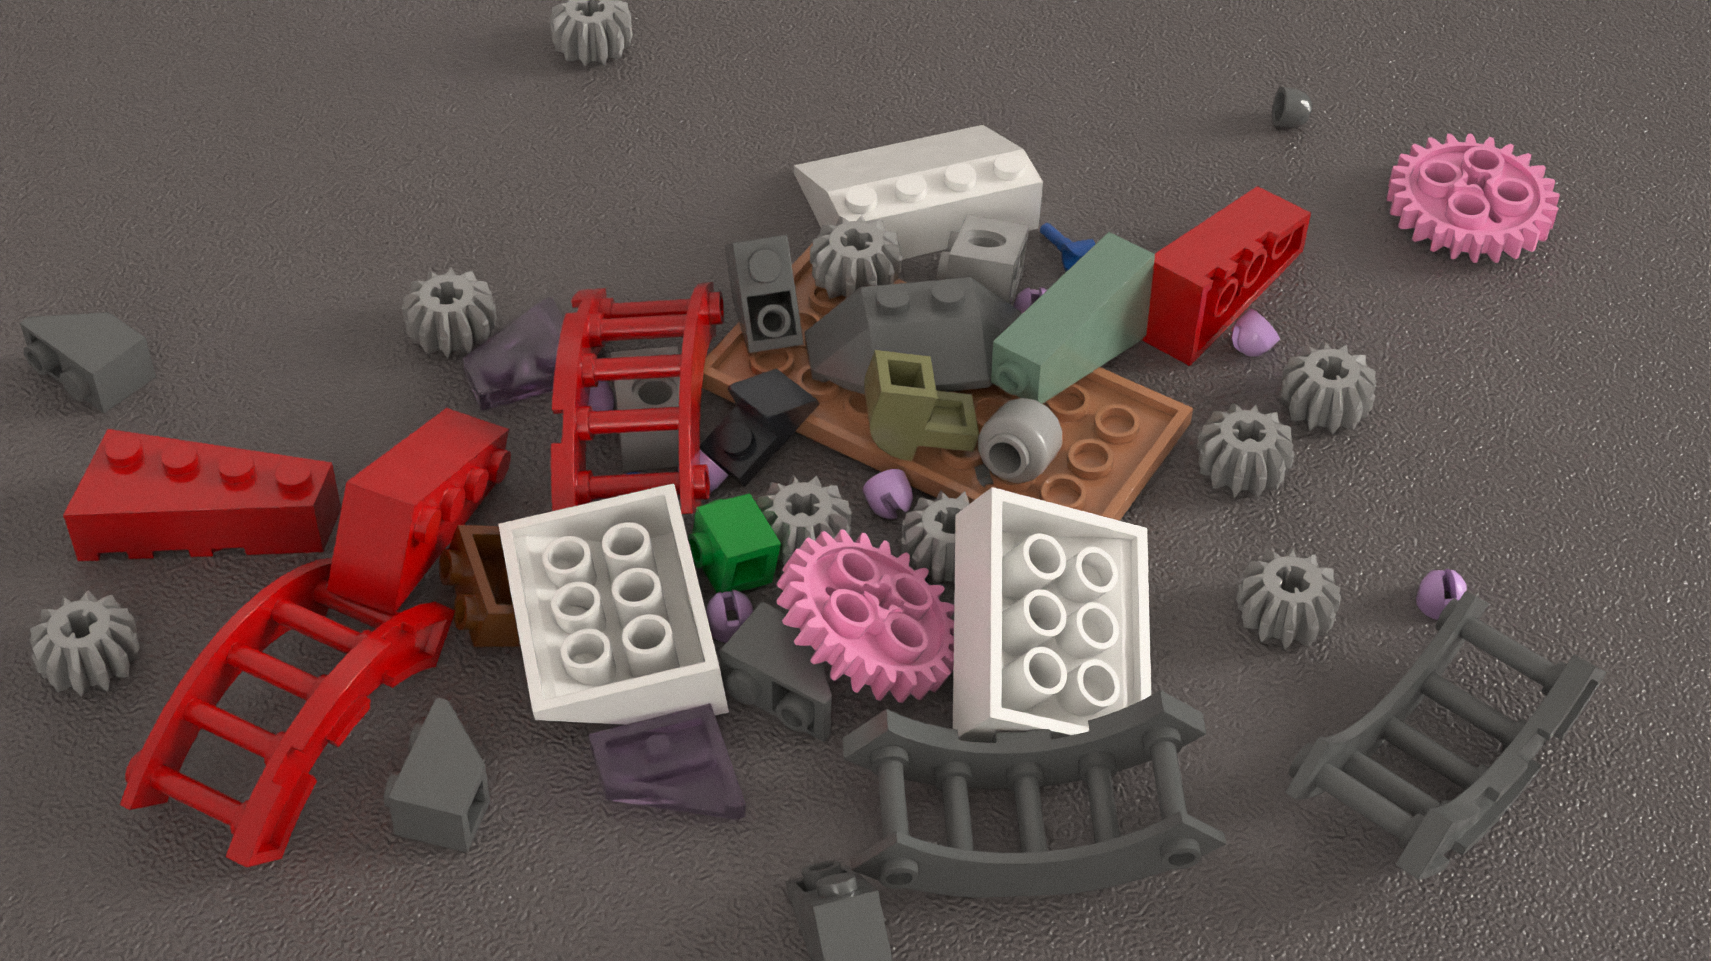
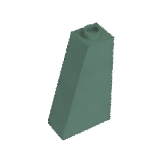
M1108 232L993 341L991 383L1001 387L1009 394L1020 398L1037 400L1043 404L1141 341L1147 335L1155 254Z

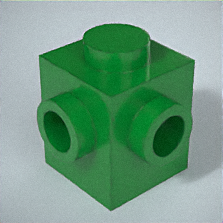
M750 493L729 499L714 500L696 508L692 533L687 538L694 566L703 569L716 593L732 592V590L741 592L773 582L781 542Z

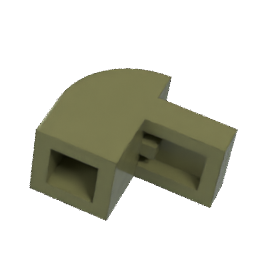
M875 350L864 378V392L870 433L876 445L887 454L908 461H912L918 446L973 452L978 441L979 430L972 394L937 391L931 356Z

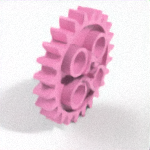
M1447 134L1445 144H1441L1436 139L1429 137L1425 148L1413 144L1409 155L1400 154L1397 166L1392 168L1387 201L1392 202L1390 214L1401 216L1398 226L1400 229L1415 228L1412 238L1414 242L1422 241L1426 238L1432 240L1430 251L1435 252L1445 246L1450 248L1451 259H1456L1462 251L1469 253L1473 263L1478 262L1480 254H1487L1494 263H1499L1503 251L1512 258L1518 259L1522 248L1533 252L1536 249L1538 240L1544 242L1547 240L1549 230L1553 228L1558 212V207L1556 206L1560 196L1559 193L1553 192L1555 180L1543 178L1546 167L1544 165L1530 167L1529 163L1532 155L1529 153L1518 157L1512 155L1513 144H1508L1499 149L1495 147V141L1492 137H1489L1484 144L1476 143L1473 134H1468L1465 142H1458L1452 134Z
M840 530L834 539L827 532L823 531L815 541L808 537L801 547L794 551L783 567L784 573L777 582V586L783 590L776 600L777 604L789 610L782 622L784 625L800 628L801 630L794 643L799 646L811 645L815 652L810 660L813 664L827 661L832 665L830 672L832 680L839 679L843 674L851 677V686L856 693L866 684L870 685L876 700L881 701L890 690L899 703H903L910 693L918 700H922L929 690L935 693L953 672L954 620L950 619L954 613V605L939 600L945 588L941 585H929L925 581L929 573L927 568H920L914 571L909 567L910 555L907 552L901 554L898 558L891 555L889 542L885 540L878 548L872 547L866 533H861L854 543L845 530Z

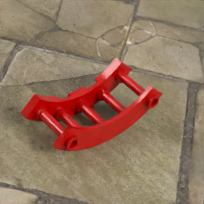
M714 282L698 283L695 287L691 299L615 303L613 298H607L606 288L579 290L571 300L572 308H578L577 313H566L564 317L555 364L552 412L553 414L563 413V429L561 443H551L552 511L591 503L595 499H608L674 483L676 493L680 495L681 514L695 513L696 508L701 506V500L709 499L710 495L707 464L700 465L701 394L707 351L710 342L717 336L716 325L724 324L722 292H714ZM683 337L682 354L597 359L601 348L605 347L609 341ZM680 377L679 407L593 411L592 407L588 406L590 388L598 387L599 381ZM679 430V472L593 476L591 470H586V441L593 440L594 434Z
M332 558L319 559L304 564L282 575L257 593L232 616L186 672L160 713L142 750L138 751L130 760L125 773L127 786L119 805L133 810L167 803L169 797L231 826L233 838L225 856L226 858L245 867L282 859L301 811L317 783L316 778L310 775L309 772L326 745L330 743L340 747L352 729L370 710L371 699L367 697L381 684L394 688L410 676L425 669L436 667L455 610L435 601L419 604L410 609L403 610L401 613L396 611L392 615L327 592ZM328 609H333L375 628V630H364L362 633L326 618ZM294 630L347 655L328 675L322 674L316 677L262 651L286 632ZM242 671L306 700V703L286 732L281 731L274 734L216 707L224 693ZM201 729L264 758L266 767L249 800L241 802L179 772Z

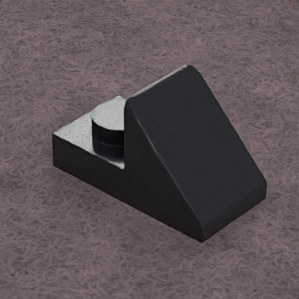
M777 368L731 384L728 387V391L734 399L736 406L700 444L701 451L743 487L751 481L819 405L815 397Z

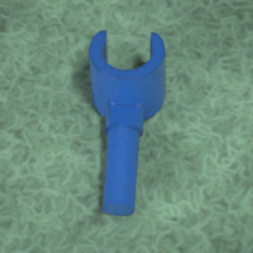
M1045 223L1040 228V233L1061 252L1065 272L1095 245L1093 239L1072 242L1050 223Z

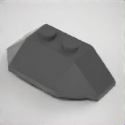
M971 277L860 287L805 331V344L812 379L824 383L829 380L844 389L865 395L864 378L874 351L880 350L931 356L937 391L949 392L989 388L993 385L991 383L993 341L1022 313Z

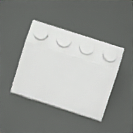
M984 125L794 165V175L820 227L822 225L836 226L839 216L850 222L857 221L862 215L865 222L869 224L883 220L885 230L896 232L902 259L946 250L951 231L959 232L967 215L1029 225V231L1039 227L1043 188L1042 179L1023 148Z
M674 483L498 524L535 720L670 727L729 712L721 671Z
M993 487L956 514L953 729H958L959 740L992 743L996 732H1024L1050 729L1053 739L1076 735L1089 731L1088 720L1119 711L1151 695L1147 528Z

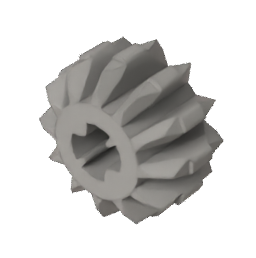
M561 0L560 4L552 7V15L550 17L552 42L555 45V51L564 53L566 61L572 62L580 59L584 67L593 61H598L600 64L605 65L608 57L614 59L622 58L623 50L630 47L633 33L628 3L619 0Z
M862 215L857 221L849 222L839 216L836 226L822 225L820 234L817 238L813 239V246L810 248V263L812 264V276L815 279V286L825 288L829 299L841 295L847 298L860 287L894 284V281L898 280V275L902 269V256L900 255L896 232L886 231L883 220L869 224L865 222Z
M452 267L443 275H437L429 271L427 280L412 281L409 294L403 297L402 313L407 335L410 337L412 344H420L423 347L426 355L438 350H442L447 359L453 351L457 350L470 355L473 344H487L490 331L495 329L497 316L492 292L488 288L487 282L476 280L473 271L466 272L460 276L455 274Z
M1323 341L1317 350L1309 346H1302L1299 354L1296 357H1290L1288 364L1284 367L1280 396L1282 397L1281 405L1289 408L1291 420H1306L1309 431L1317 426L1326 427L1332 435L1340 426L1354 430L1360 419L1367 418L1368 412L1373 407L1376 371L1367 367L1365 355L1348 354L1347 345L1340 349H1331Z
M1232 403L1226 413L1213 411L1211 418L1207 421L1206 425H1203V429L1198 435L1196 448L1198 449L1200 474L1211 476L1213 489L1223 486L1230 487L1234 498L1241 490H1248L1257 498H1259L1265 488L1278 490L1280 483L1284 480V476L1288 473V469L1292 468L1295 452L1292 451L1294 444H1292L1291 427L1280 424L1277 412L1265 415L1259 413L1256 404L1250 410H1242Z
M792 475L787 486L771 482L767 495L758 497V507L781 542L777 561L783 560L784 566L794 551L799 549L808 537L815 541L820 533L825 531L834 539L840 530H845L849 536L851 535L852 512L849 508V501L841 499L837 485L822 488L817 475L808 483L799 482L794 475Z
M940 490L935 502L919 498L914 511L907 512L906 518L902 523L901 553L907 552L910 555L909 563L914 571L920 568H927L929 570L928 576H931L934 585H940L943 581H952L955 584L956 514L970 504L965 491L957 499L948 498L942 490Z
M1291 547L1285 556L1281 557L1268 549L1264 557L1261 558V561H1250L1248 567L1244 570L1242 584H1239L1236 601L1238 602L1237 609L1242 611L1243 628L1259 629L1258 633L1261 643L1273 637L1280 639L1286 650L1292 641L1296 639L1309 648L1312 642L1316 640L1317 635L1327 636L1328 631L1333 627L1336 612L1339 609L1341 601L1340 587L1334 584V570L1332 568H1317L1316 554L1302 559L1296 557Z
M88 590L80 600L71 602L62 595L60 608L57 610L41 609V624L30 628V643L33 650L31 657L38 673H41L42 678H48L49 683L55 687L57 692L73 687V690L83 697L89 687L99 685L108 692L110 678L129 677V662L139 658L138 651L140 645L136 635L137 627L132 614H129L127 608L120 607V604L116 602L113 595L103 597L97 601V598Z

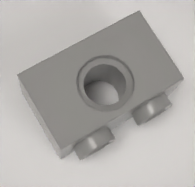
M967 215L960 231H951L947 252L942 251L940 256L937 280L971 277L1011 305L1023 274L1029 225Z
M678 346L611 352V358L679 353ZM680 377L613 381L615 409L679 407ZM679 430L619 433L623 472L679 466Z

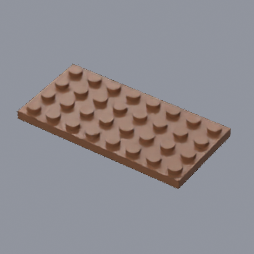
M813 243L792 264L804 345L748 353L738 322L707 355L702 388L735 403L728 391V387L731 384L777 368L819 402L818 407L795 432L880 472L900 469L905 472L912 487L937 498L940 490H942L948 498L957 499L965 491L969 503H972L993 487L1118 521L1121 520L1191 424L1193 408L1099 367L1043 403L1058 418L1062 428V446L1055 459L1042 474L1032 481L1019 484L1007 482L990 471L994 483L986 484L983 487L977 480L975 467L984 464L978 451V441L973 452L918 446L912 461L893 457L881 450L871 436L864 394L844 389L829 380L824 383L812 379L805 344V331L846 299V296L843 295L829 299L825 288L815 286V279L812 276V264L810 263V248L813 246ZM898 279V280L894 281V284L907 283V282H904V281ZM995 384L989 388L949 391L972 394L979 434L984 424L1001 406L1010 400L1020 398L1007 393Z

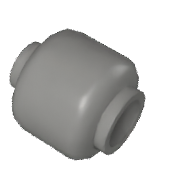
M1027 398L1006 402L984 424L978 437V451L985 466L992 474L1002 480L1017 484L1032 481L1042 474L1055 459L1062 446V428L1058 418L1047 406L1037 400Z

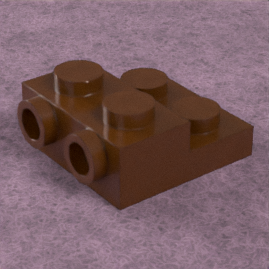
M458 525L449 548L442 551L439 559L441 583L454 586L457 595L453 607L455 610L454 623L456 628L469 631L474 647H521L499 526Z

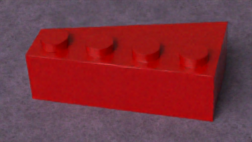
M1257 186L1156 252L1147 335L1142 341L1191 366L1303 252L1311 212Z
M445 408L346 482L327 592L394 615L435 563L442 551L452 541L457 526L464 525L496 483L500 484L505 478L511 461V452L505 450L509 429Z
M107 429L63 517L78 561H100L101 553L127 552L129 560L154 559L155 551L188 550L190 557H212L214 552L224 548H244L246 555L324 552L340 514L341 504L332 462Z

